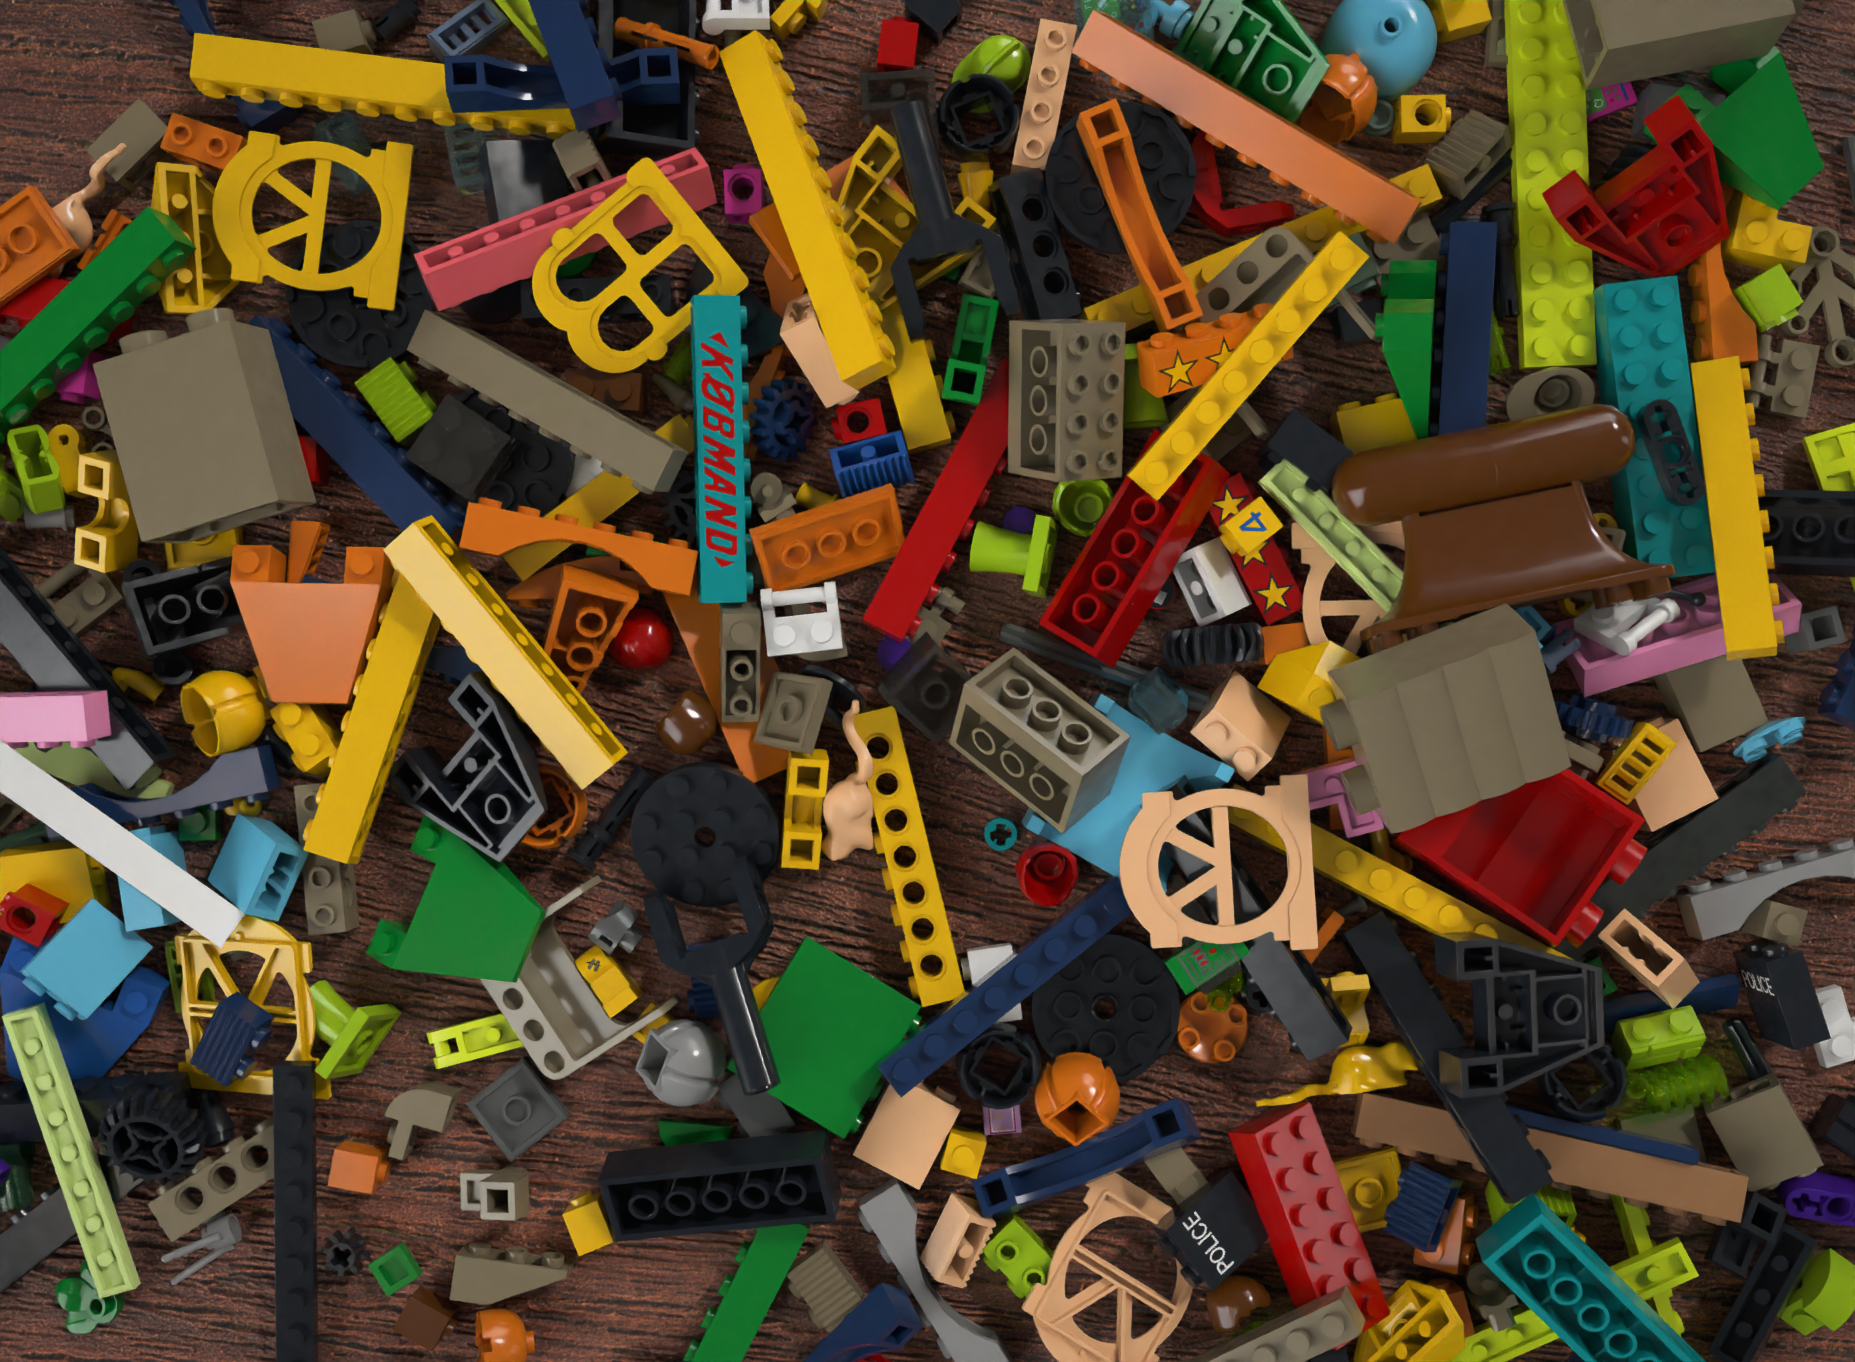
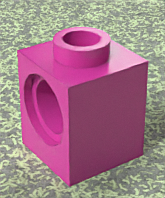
M736 164L732 169L723 170L725 215L729 224L749 223L750 216L765 207L764 178L761 168H755L751 164ZM742 186H750L754 189L752 196L744 200L735 197L736 191Z

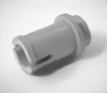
M65 503L62 509L35 514L28 506H24L26 529L62 528L63 531H68V527H76L75 507Z

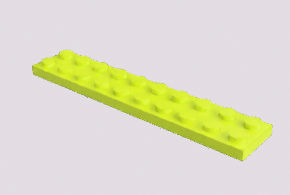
M1504 0L1506 56H1508L1506 67L1509 132L1512 141L1511 159L1513 161L1511 169L1512 202L1516 203V210L1513 211L1514 233L1518 234L1519 239L1517 245L1514 246L1518 309L1520 311V315L1517 316L1519 369L1591 367L1597 365L1592 249L1575 242L1554 218L1542 195L1543 192L1573 170H1576L1589 186L1585 82L1563 0Z

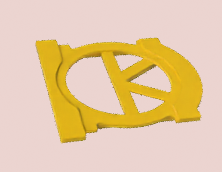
M249 131L247 145L224 168L215 188L212 205L216 237L224 254L232 264L231 279L262 284L263 278L270 276L288 286L308 291H333L353 287V295L355 297L368 299V308L394 311L414 146L388 141L386 151L371 149L370 156L364 157L349 148L333 143L304 141L281 145L279 135ZM314 159L316 166L312 198L278 173L279 168L299 160ZM333 161L352 169L371 186L377 196L381 209V228L374 246L359 262L341 271L318 274ZM263 183H267L309 216L258 235L255 232L252 218L254 199L260 186ZM307 233L304 263L301 271L280 263L269 254L268 249L270 247Z
M244 914L221 948L194 929L189 934L174 936L177 964L182 965L181 1011L190 1047L185 1050L186 1061L180 1062L178 1066L179 1072H188L192 1088L273 1095V1068L264 1071H252L244 1080L239 1078L226 1087L221 1086V1082H215V1078H210L209 1074L203 1073V1070L197 1069L196 1065H191L190 1063L205 1032L200 1017H212L219 1002L198 1000L199 984L206 968L211 970L226 997L231 996L237 991L240 993L220 960L221 954L230 951H248L265 959L248 999L274 1016L272 1022L293 1023L297 1025V1039L292 1051L285 1060L316 1061L317 1068L320 1061L318 1058L311 1056L316 1032V1013L312 994L304 977V973H310L313 968L310 942L297 941L290 933L276 923L248 914ZM278 972L285 977L294 994L295 1007L263 1005ZM316 1072V1099L328 1100L332 1097L331 1080L324 1079Z

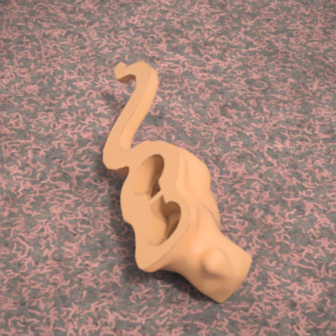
M120 143L115 149L101 156L92 165L89 171L91 182L84 189L70 195L52 208L81 251L44 277L58 279L65 264L81 255L91 244L93 226L84 204L95 198L104 189L105 178L103 171L115 157L123 153L127 147L124 143Z
M852 700L851 709L843 715L842 726L849 744L858 756L859 771L850 774L845 780L833 785L826 794L823 803V816L828 833L821 842V849L832 861L848 858L850 853L856 848L873 849L874 839L871 828L873 804L870 791L866 785V781L873 774V761L868 748L854 728V716L860 711L858 700Z

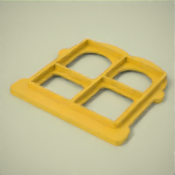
M647 157L642 158L630 168L626 174L627 182L571 230L561 228L553 234L551 239L553 245L538 260L532 278L534 300L542 315L558 329L567 331L568 341L573 351L583 362L594 369L608 373L627 372L639 367L648 359L651 361L661 359L667 352L666 344L691 324L690 302L676 314L668 317L659 310L640 286L641 279L681 245H689L714 276L713 282L698 295L736 296L749 283L745 273L656 164ZM641 194L648 195L673 225L671 234L645 255L638 254L613 224L614 217ZM593 234H601L625 262L626 271L593 299L584 302L570 300L561 293L557 286L556 273L558 266ZM621 296H628L653 325L651 335L638 346L626 351L611 349L603 342L598 331V322L601 314Z

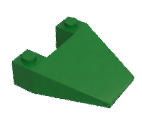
M1773 46L1766 56L1719 64L1711 69L1707 76L1730 94L1717 107L1713 106L1688 83L1663 104L1678 94L1694 114L1713 143L1721 182L1776 210H1780L1824 168L1781 52ZM1646 126L1643 132L1646 135H1648L1654 142L1657 143L1652 133Z
M1437 260L1390 261L1389 273H1382L1381 296H1388V299H1385L1384 313H1376L1375 337H1383L1382 352L1418 440L1428 438Z
M424 815L410 850L435 863V868L412 922L380 919L366 954L391 969L516 983L546 914L545 910L504 862H498Z

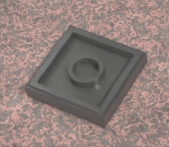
M527 1056L465 1104L510 1162L571 1115L570 1111Z

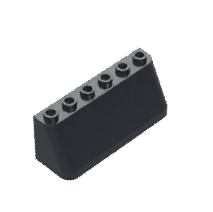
M589 0L588 18L592 16L600 40L594 41L596 49L604 47L608 59L640 49L638 46L617 41L614 38V25L620 17H625L642 24L652 22L658 24L662 30L696 40L701 27L700 17L696 15V2L698 0ZM642 35V37L653 41H658V39ZM674 44V47L690 52L689 48ZM678 60L680 104L623 106V101L617 102L622 118L587 129L599 153L675 155L688 149L696 148L699 141V127L695 125V112L699 106L700 93L698 89H695V75H697L700 65Z

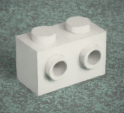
M1220 537L1182 553L1172 570L1199 627L1208 625L1252 604Z

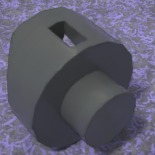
M618 899L606 918L600 919L588 938L609 955H612L619 946L631 954L646 933L635 926L641 914Z

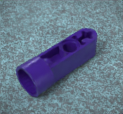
M1814 1172L1806 1177L1799 1178L1794 1176L1781 1181L1780 1185L1773 1189L1784 1207L1788 1210V1213L1794 1217L1855 1227L1854 1178Z

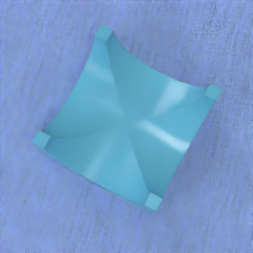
M1093 694L1088 704L1131 736L1110 795L1064 834L1030 807L1021 823L1028 830L1063 848H1068L1074 854L1109 874L1118 876L1120 879L1119 858L1122 843L1131 822L1141 810L1142 793L1157 792L1183 775H1186L1196 792L1219 789L1229 782L1235 769L1170 737L1129 713L1103 694ZM1162 846L1159 854L1158 872L1162 888L1166 893L1168 876L1174 862L1167 857Z

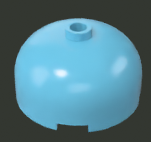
M1343 0L1335 9L1326 25L1323 40L1321 41V53L1325 56L1330 54L1349 55L1356 52L1360 61L1367 67V74L1372 75L1376 86L1379 87L1377 99L1390 102L1410 92L1428 71L1436 53L1437 29L1433 15L1423 0Z

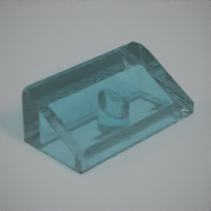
M348 112L319 122L315 126L313 133L314 141L337 144L349 148L364 157L370 156L371 149L373 148ZM332 161V169L351 197L360 195L371 187L358 173Z

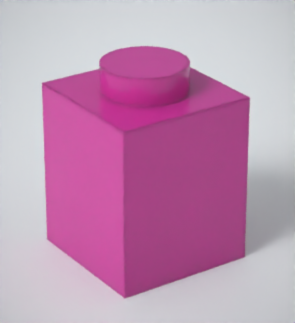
M94 351L89 353L82 360V365L76 371L69 373L56 386L55 392L61 394L60 400L76 404H84L85 398L100 400L101 393L93 364L106 360V357Z

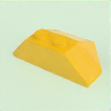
M157 162L155 165L151 208L169 215L197 248L188 257L183 267L173 271L161 283L158 293L166 314L184 315L213 309L239 284V281L231 279L232 264L220 247L213 225L212 205L215 187L204 177V174L197 166Z
M1332 641L1277 654L1274 656L1257 688L1324 726L1319 707L1336 700L1327 672L1362 658Z
M1407 1280L1386 1300L1391 1314L1358 1337L1354 1352V1362H1450L1465 1348L1464 1324L1445 1290L1414 1280Z

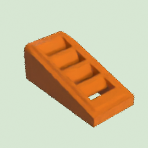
M292 520L290 525L287 583H302L304 575L314 577L331 525L323 522Z

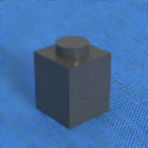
M1836 605L1802 611L1799 632L1784 636L1789 653L1813 651L1846 642Z

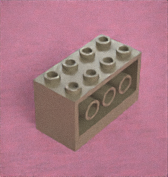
M1083 319L1009 320V473L1056 482L1122 477L1126 322Z
M1013 647L964 684L949 744L1064 834L1110 795L1131 736Z

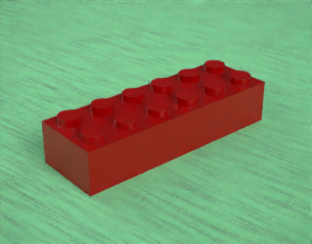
M1154 429L1133 466L1161 435V432ZM1200 452L1158 501L1153 499L1126 476L1038 624L1114 668L1230 473L1216 460Z
M1297 1102L1287 1105H1276L1228 1132L1257 1211L1269 1236L1268 1240L1294 1308L1297 1309L1346 1285L1366 1320L1362 1333L1391 1314L1311 1103ZM1347 1341L1332 1349L1338 1350L1350 1341Z

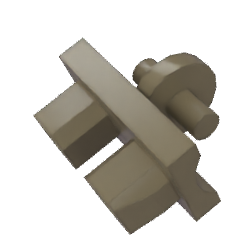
M762 472L752 479L750 493L756 501L754 504L765 523L771 519L776 521L796 514L791 507L797 503L787 485H782L780 479L775 474Z
M1476 1262L1469 1266L1465 1274L1466 1283L1460 1285L1466 1300L1483 1320L1488 1319L1490 1327L1494 1332L1514 1326L1516 1322L1510 1307L1518 1305L1515 1294L1483 1262Z

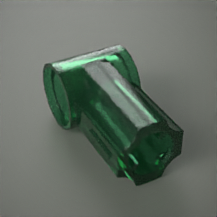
M34 1141L0 1143V1158L12 1168L11 1173L0 1186V1210L2 1211L29 1206L35 1202L30 1163L35 1155Z

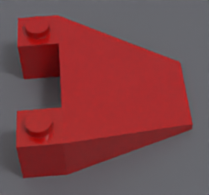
M1678 94L1643 119L1658 143V146L1594 192L1576 170H1573L1542 193L1556 221L1575 242L1653 278L1672 276L1730 236L1713 143Z

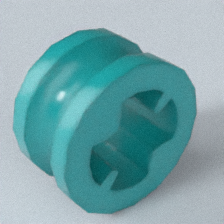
M1005 816L992 818L985 827L984 837L986 843L997 851L1011 848L1017 840V829L1014 822ZM996 824H1005V830L1008 827L1011 829L1012 833L1006 836L1005 843H997V837L992 839L990 836V832L996 830Z

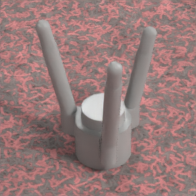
M224 1210L220 1211L201 1223H208L207 1227L201 1231L202 1239L161 1257V1261L166 1263L203 1247L209 1250L215 1249L172 1278V1285H176L223 1253L237 1248L236 1243L241 1241L242 1231L239 1221L234 1214L225 1215Z

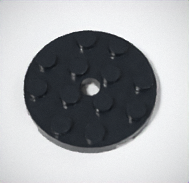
M1117 100L1131 134L1147 192L1167 238L1185 217L1192 202L1196 165L1191 146L1178 125L1162 111L1145 103L1141 105ZM1104 101V102H1101V103L1092 105V106H1090V107L1084 109L1083 111H1086V110H1088V109H1090V108H1093V107H1095V106H1098V105H1100V104H1102V103H1105V102H1107V101ZM1079 112L1061 129L1048 155L1045 168V187L1054 217L1064 231L1080 244L1106 254H1128L1076 127L1079 114L1081 113Z
M352 220L351 223L333 228L331 226L323 230L318 274L341 271L363 259L374 246L380 233L381 223L371 220ZM404 235L394 311L368 308L367 302L356 304L353 299V287L333 291H308L286 285V302L289 303L293 320L292 324L300 338L321 357L334 364L351 369H374L390 356L399 361L409 355L411 352L407 348L424 310L436 312L437 308L428 292L413 255L421 252L419 247ZM306 243L296 255L291 265L292 269L298 271L303 269Z
M474 388L458 395L452 400L453 402L445 409L439 418L436 417L429 431L425 446V471L427 475L432 477L441 486L442 490L439 493L448 502L453 501L458 504L465 512H467L468 502L478 504L479 497L502 502L501 509L514 512L517 511V506L540 510L539 517H543L558 506L564 499L573 477L574 453L569 450L571 444L563 439H560L558 442L545 437L538 432L540 426L532 421L529 424H525L508 415L510 409L502 404L496 407L482 401L477 397L479 391ZM504 449L510 460H508L504 468L497 470L491 464V456L496 450Z
M693 762L668 770L648 787L639 800L633 814L631 843L641 870L659 890L673 899L686 904L716 907L738 901L730 876L733 860L749 855L756 865L761 883H764L771 873L779 853L781 826L776 808L768 794L762 787L759 788L751 780L743 776L742 771L720 763ZM701 827H708L715 833L716 840L707 845L706 842L701 841L695 835L696 830Z
M1107 932L1032 992L1031 1016L1035 1033L1041 1046L1054 1061L1057 1056L1066 1053L1081 1052L1091 1054L1102 1059L1104 1069L1110 1066L1116 1081L1122 1082L1143 1074L1147 1071L1146 1069L1167 1052L1174 1040L1179 1025L1180 999L1171 972L1152 949L1129 936ZM1108 997L1115 1002V1011L1109 1017H1101L1095 1012L1094 1006L1101 998Z

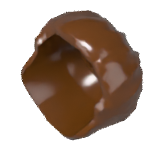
M687 690L683 693L677 704L673 706L672 710L656 724L655 729L670 751L679 755H693L701 751L709 743L713 735L716 734L718 719L708 698Z
M1241 1275L1227 1277L1213 1291L1208 1290L1206 1295L1209 1317L1213 1329L1219 1334L1235 1332L1242 1318L1250 1317L1255 1309L1266 1308L1271 1305L1270 1292L1266 1286L1255 1278Z

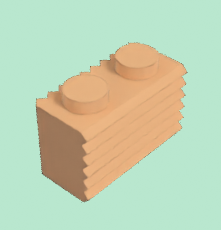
M951 1193L919 1260L922 1261V1264L925 1265V1268L928 1269L934 1280L964 1288L967 1286L966 1281L970 1280L969 1275L974 1273L972 1268L977 1266L976 1261L980 1260L979 1255L983 1253L982 1248L986 1247L985 1242L990 1240L989 1235L993 1233L992 1228L996 1226V1223L992 1218L983 1217L979 1202L976 1199Z

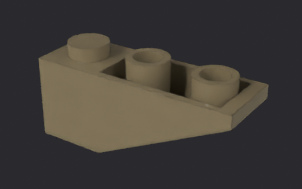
M757 602L719 603L722 722H759L761 613Z
M470 1242L469 1245L465 1244L456 1254L450 1300L489 1305L566 1279L574 1267V1260L565 1259V1255L558 1252H545L542 1255L528 1253V1250L523 1247L513 1246L502 1250L491 1248V1244L487 1242Z

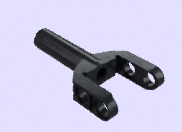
M910 101L894 107L889 112V117L918 221L911 237L903 244L890 268L910 342L914 343L926 339L924 334L926 322L910 265L917 263L918 267L949 259L976 251V246L979 245L984 246L998 302L1005 309L1006 316L1020 313L1021 308L1002 236L979 223L965 219L954 211L926 103Z
M746 855L732 861L730 876L748 930L747 934L739 932L688 952L675 907L668 901L663 891L657 890L644 895L643 901L661 963L711 986L744 1095L753 1096L776 1088L781 1083L748 977L750 967L754 959L764 950L775 927V923L756 865L752 858Z

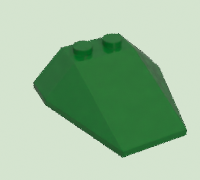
M1202 0L1177 47L1170 50L1293 124H1296L1331 66L1282 0Z

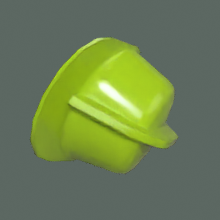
M1007 35L991 36L981 42L960 62L953 73L951 84L959 79L964 83L968 80V76L972 74H986L1005 83L1014 93L1029 77L1031 70L1030 54L1025 45L1015 37ZM987 104L969 112L981 114L989 112Z

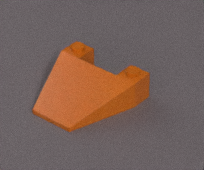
M233 545L230 583L272 702L350 704L354 695L353 691L356 680L363 673L368 661L366 659L368 645L373 638H377L381 624L378 622L381 608L386 602L389 603L393 592L391 580L395 569L391 564L390 558L383 551L385 547H346L344 584L285 583L286 555L271 545Z

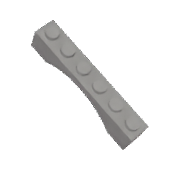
M1852 838L1834 840L1828 843V849L1818 852L1815 848L1800 850L1793 853L1794 859L1784 862L1781 859L1767 860L1758 863L1759 869L1747 873L1745 869L1733 870L1722 874L1723 880L1710 883V880H1700L1688 884V890L1675 894L1687 935L1696 939L1707 940L1737 931L1748 916L1766 898L1783 887L1804 879L1820 876H1844L1855 880V841Z
M892 1177L860 1197V1211L857 1214L862 1225L868 1232L872 1230L875 1232L880 1240L877 1246L882 1257L888 1264L893 1261L900 1272L897 1275V1279L902 1289L906 1291L908 1296L913 1293L920 1304L917 1307L918 1314L927 1327L933 1325L939 1337L936 1341L943 1355L947 1359L953 1357L955 1362H1015L995 1330L978 1325L959 1314L944 1301L931 1284L922 1266V1262L919 1260L920 1255L916 1242L917 1204L903 1181Z

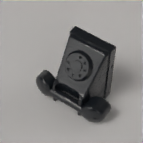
M232 556L162 573L155 563L146 559L131 562L125 568L121 578V588L125 597L126 611L131 619L142 656L146 658L157 656L152 663L151 672L155 681L162 686L178 687L184 684L192 674V661L188 655L178 651L179 649L247 631L230 583Z

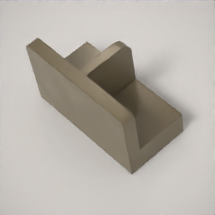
M138 99L87 148V152L97 161L101 156L115 149L120 143H124L127 147L123 153L115 157L105 170L118 183L133 192L155 171L157 162L163 163L170 156L169 153L160 147L168 125L143 101Z

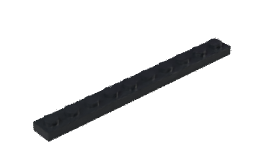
M277 1060L273 1064L276 1362H318L316 1061Z

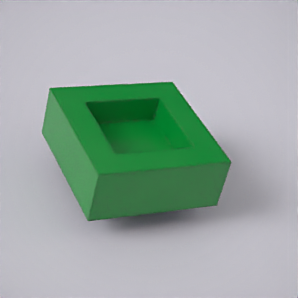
M209 804L196 807L197 814L178 818L179 841L221 839V809L210 811Z
M404 1241L368 1264L387 1297L417 1279L423 1273Z

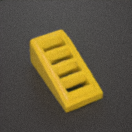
M1636 722L1631 730L1629 739L1625 738L1594 784L1624 805H1628L1669 757L1677 742L1647 722ZM1645 738L1656 745L1653 750L1642 743ZM1636 750L1645 756L1647 760L1643 763L1631 754ZM1626 762L1636 769L1638 773L1634 776L1621 766ZM1615 774L1629 783L1626 789L1612 780Z

